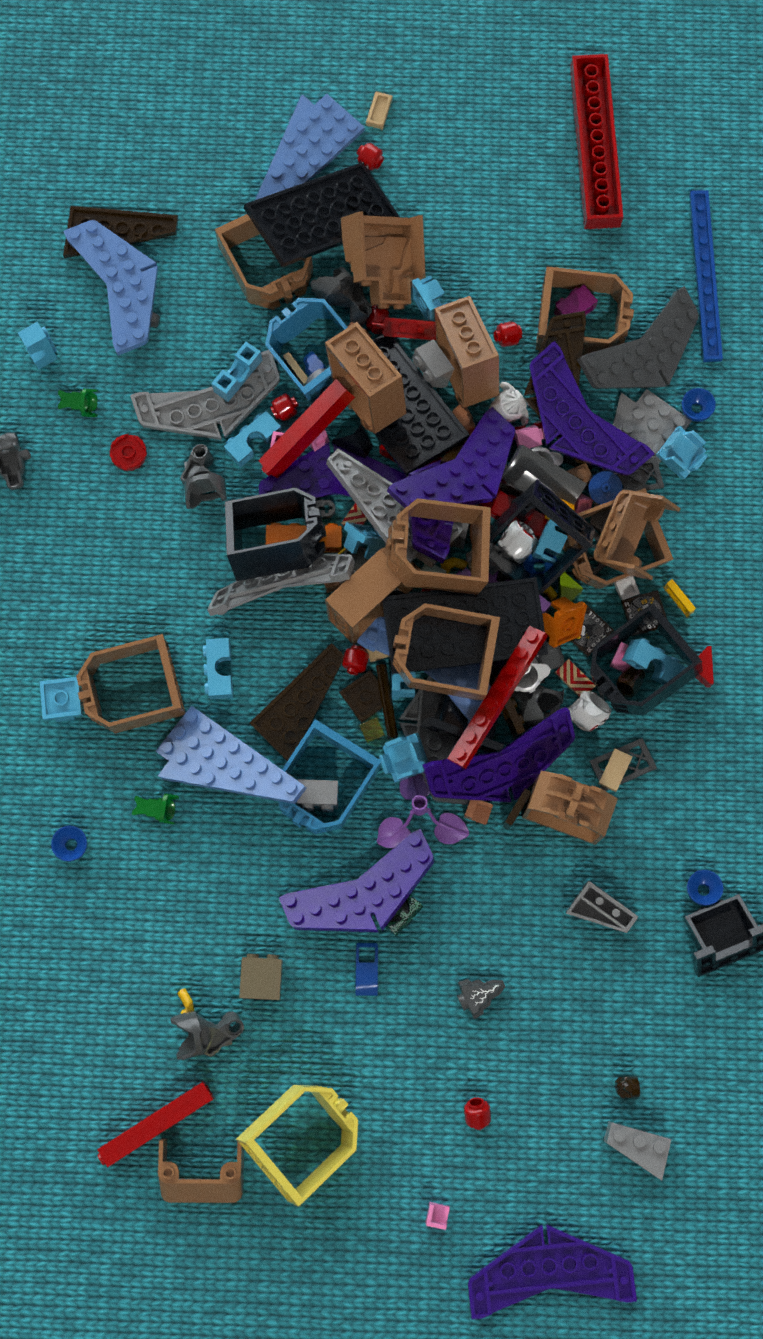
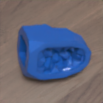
M313 351L304 357L305 373L308 377L318 369H327Z

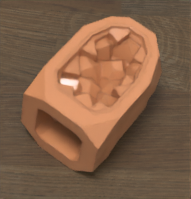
M458 405L452 413L471 435L476 427L473 422V416L466 407Z

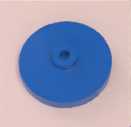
M610 471L596 473L588 484L590 498L599 505L615 500L617 494L622 491L620 478Z

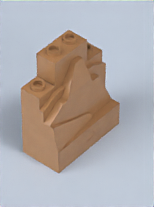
M362 211L342 217L341 228L345 260L351 264L354 283H361V286H370L371 306H378V309H388L389 306H393V309L398 310L404 309L406 305H410L412 281L416 278H419V280L426 278L423 215L411 218L363 215Z

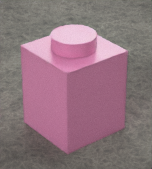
M536 425L515 430L514 434L517 449L519 445H524L529 449L541 446V440L544 439L542 429H538Z

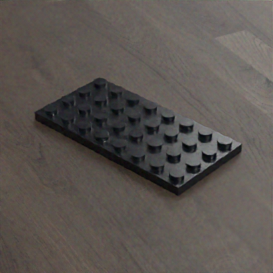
M362 162L248 202L243 208L282 267L342 245V217L362 211L363 215L400 217Z
M382 334L374 339L373 342L402 375L406 414L376 434L374 433V435L407 477L409 473L424 467L453 447L467 440L470 434L429 382L424 379L422 373L395 339L383 336Z
M537 577L487 583L478 595L431 590L387 596L382 601L392 675L399 674L393 666L396 648H393V641L395 635H398L401 619L425 603L500 617L493 662L504 661L510 658L529 625L545 632ZM423 615L413 622L405 666L412 673L481 664L487 627ZM546 640L536 656L548 655Z

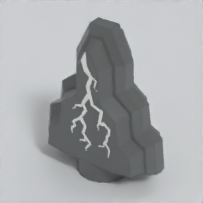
M466 979L458 982L462 994L457 995L463 1011L469 1009L472 1017L476 1019L483 1015L484 1009L490 1006L491 1000L499 996L506 986L503 980H490L484 983L479 979L475 981Z

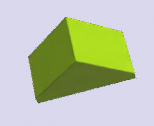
M565 572L558 578L559 598L566 597L574 602L582 593L583 588Z

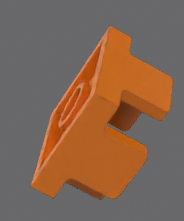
M566 597L552 601L551 606L558 611L554 613V617L546 612L542 613L545 633L550 637L548 644L555 648L581 636L587 604L583 601L573 603Z

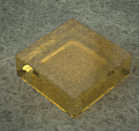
M377 717L359 725L367 743L385 736Z

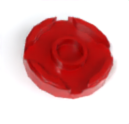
M123 434L117 437L110 446V458L113 464L121 470L133 471L140 468L146 460L147 448L143 440L136 435Z

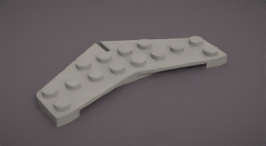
M269 350L261 352L262 362L229 402L217 395L212 387L200 391L138 392L130 395L140 425L149 429L222 440L217 424H220L226 439L279 384L280 376L272 354Z
M323 553L308 568L235 581L214 594L207 611L210 616L223 615L232 608L286 587L332 582L344 583L350 579L355 561L352 555Z

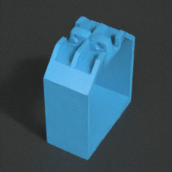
M298 298L292 303L296 309L295 311L291 312L286 307L281 311L285 317L282 321L277 315L269 321L265 345L276 362L312 405L333 383L330 367L303 387L280 358L282 346L299 335L317 318L332 319L341 331L348 327L325 299Z
M314 719L284 765L283 771L287 774L291 773L315 734L371 769L339 820L324 823L295 804L278 801L282 814L290 819L292 818L294 825L299 828L303 825L313 834L342 829L381 768V760Z

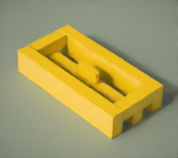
M673 579L665 584L664 590L686 617L690 616L695 611V606Z

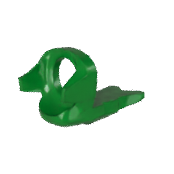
M83 389L80 392L73 391L71 393L59 390L58 395L61 401L58 404V409L70 407L71 409H79L82 417H97L98 414L91 412L95 411L98 405L97 395L93 393L98 392V390Z
M164 793L163 798L158 800L152 798L145 800L135 796L134 800L137 807L132 811V815L143 814L147 817L155 818L160 823L175 824V822L168 820L173 819L176 808L175 803L171 799H179V796Z

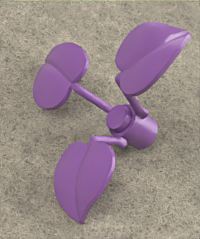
M418 774L400 782L402 797L406 800H412V810L406 822L403 824L401 819L397 817L386 818L379 826L377 843L385 848H395L411 834V831L406 827L414 814L421 816L428 813L434 824L437 825L434 830L435 837L443 844H454L467 838L469 830L463 820L452 813L441 814L439 822L435 819L431 809L427 807L428 801L426 797L430 792L422 775Z

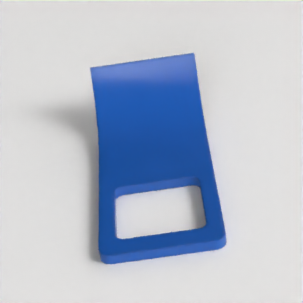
M377 943L356 944V996H378ZM359 948H375V962H359Z

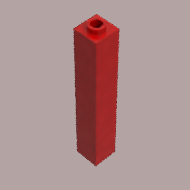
M335 379L258 460L263 466L261 468L262 471L268 476L273 475L278 479L347 407L355 396L341 382Z
M201 1082L97 1149L99 1152L97 1156L101 1164H106L107 1167L113 1165L214 1100L215 1097L206 1082Z

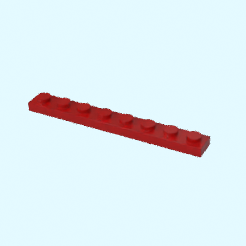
M529 625L487 693V696L447 759L450 762L464 769L467 768L548 637L545 632Z

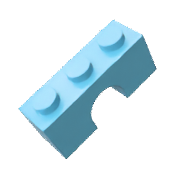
M36 322L18 332L38 370L57 360L55 355L57 349L45 326L41 328L39 323Z
M245 342L235 354V361L227 372L222 370L211 383L213 391L229 402L262 362L261 351Z
M267 411L263 414L260 413L253 419L250 425L242 427L237 436L231 437L226 441L224 446L225 452L241 468L254 457L253 450L249 447V442L254 438H261L269 444L272 440L273 431L282 432L281 426Z
M229 638L206 639V645H203V657H207V664H204V675L208 676V683L204 685L205 694H208L210 700L233 698L231 675L222 676L217 673V667L221 662L231 661Z
M644 638L631 640L622 658L624 662L635 669H647L652 661L654 673L651 679L661 685L666 684L685 669V666L680 664L677 658L667 656L663 649L650 645V641Z

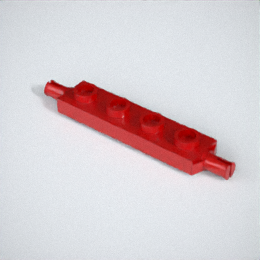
M384 317L382 323L371 322V325L378 326H371V330H382L383 336L423 340L434 339L437 341L434 321Z

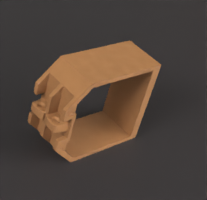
M246 214L215 229L218 247L248 303L274 310L281 306L279 299L283 298L286 304L293 302L292 293H295L297 298L306 294L313 274L312 256L303 259L305 264L302 269L287 274L261 288L247 283L229 249L260 234L249 216Z
M547 266L543 281L535 350H540L547 331L552 287L573 290L576 287L580 288L585 285L590 292L610 294L618 303L614 335L609 339L584 337L582 355L625 343V338L634 315V310L630 309V305L633 302V293L616 274Z
M467 296L434 308L437 345L454 367L449 381L454 389L457 402L465 408L499 396V355L471 297Z
M358 322L325 342L332 381L337 379L355 396L347 407L357 414L366 430L376 434L406 414L402 375Z
M646 488L636 491L647 493ZM615 500L578 514L585 519L611 509ZM647 521L644 533L656 562L641 567L645 572L673 560L659 521ZM565 533L567 540L563 546L564 552L568 551L577 542L567 533ZM585 552L573 563L574 569H572L574 578L597 589L632 577L631 575L623 574L606 581L593 575Z
M417 498L396 515V519L389 527L386 549L391 550V555L387 556V566L407 587L478 595L489 579L491 507ZM411 516L473 524L471 576L416 570L406 559L408 518Z
M386 547L376 552L349 580H346L325 599L328 620L353 645L357 643L358 638L376 618L384 617L383 607L379 604L392 591L398 588L403 593L408 594L414 588L404 586L387 566V556L391 555V550L386 549ZM410 563L416 570L421 571L415 563Z
M425 603L401 619L398 635H395L393 641V648H396L393 666L409 688L483 701L487 696L500 617ZM423 615L487 627L476 690L413 678L405 665L413 622Z
M163 634L92 652L76 676L78 685L82 688V691L78 692L79 700L83 702L85 714L92 721L113 733L185 715L169 645ZM159 649L173 706L114 722L104 720L93 678L100 664Z
M541 771L534 781L522 818L596 845L606 835L618 798L601 788L592 785L590 787L574 781L571 777Z

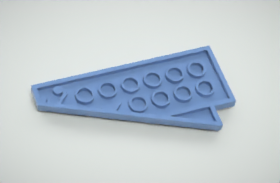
M302 94L255 200L311 181L365 131V127L328 94L323 96L315 105Z
M193 706L188 709L156 750L159 755L169 761L158 774L162 780L295 804L307 789L302 783Z

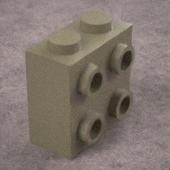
M247 954V957H242L239 998L281 1000L283 959H279V955H267V958H259V954Z

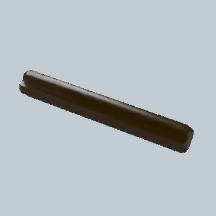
M379 664L376 666L387 737L388 739H395L398 737L387 667L386 664Z

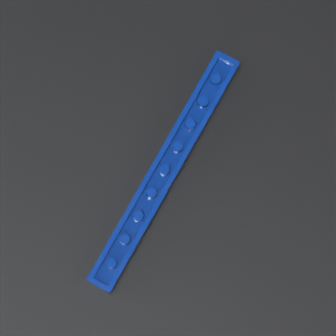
M690 191L689 198L703 362H721L723 354L709 191Z

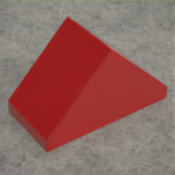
M707 646L698 656L702 660L703 672L695 678L706 688L714 684L712 646Z

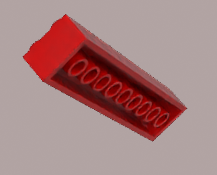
M608 54L572 56L570 73L584 229L620 228L623 220V207Z

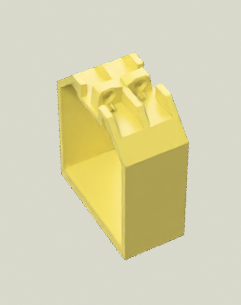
M293 1085L236 1140L284 1198L299 1207L356 1151L358 1119L352 1112L348 1113L345 1108L349 1104L344 1099L338 1098L337 1093L332 1088ZM306 1091L313 1094L320 1105L342 1129L341 1145L295 1189L256 1143L255 1139Z

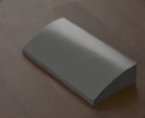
M519 445L501 478L522 492H525L538 479L557 497L573 505L587 485V483L524 445Z

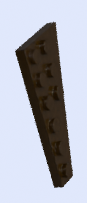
M70 206L67 229L89 220H95L131 245L177 235L179 218L178 215ZM65 239L64 259L79 256L80 254Z
M332 643L249 723L286 761H288L309 729L342 665L344 655Z

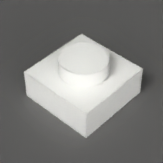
M633 576L614 583L620 600L640 594Z

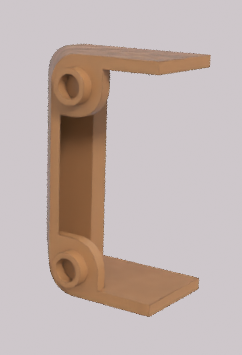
M630 490L620 491L615 498L594 550V559L625 574L652 580L653 576L641 569V560L634 556L647 521H658L664 509L679 512L681 508L664 496Z
M167 1138L159 1140L158 1177L162 1198L170 1203H235L239 1201L243 1195L244 1148L237 1141V1162L224 1164L220 1171V1179H179L178 1166L173 1162H167Z

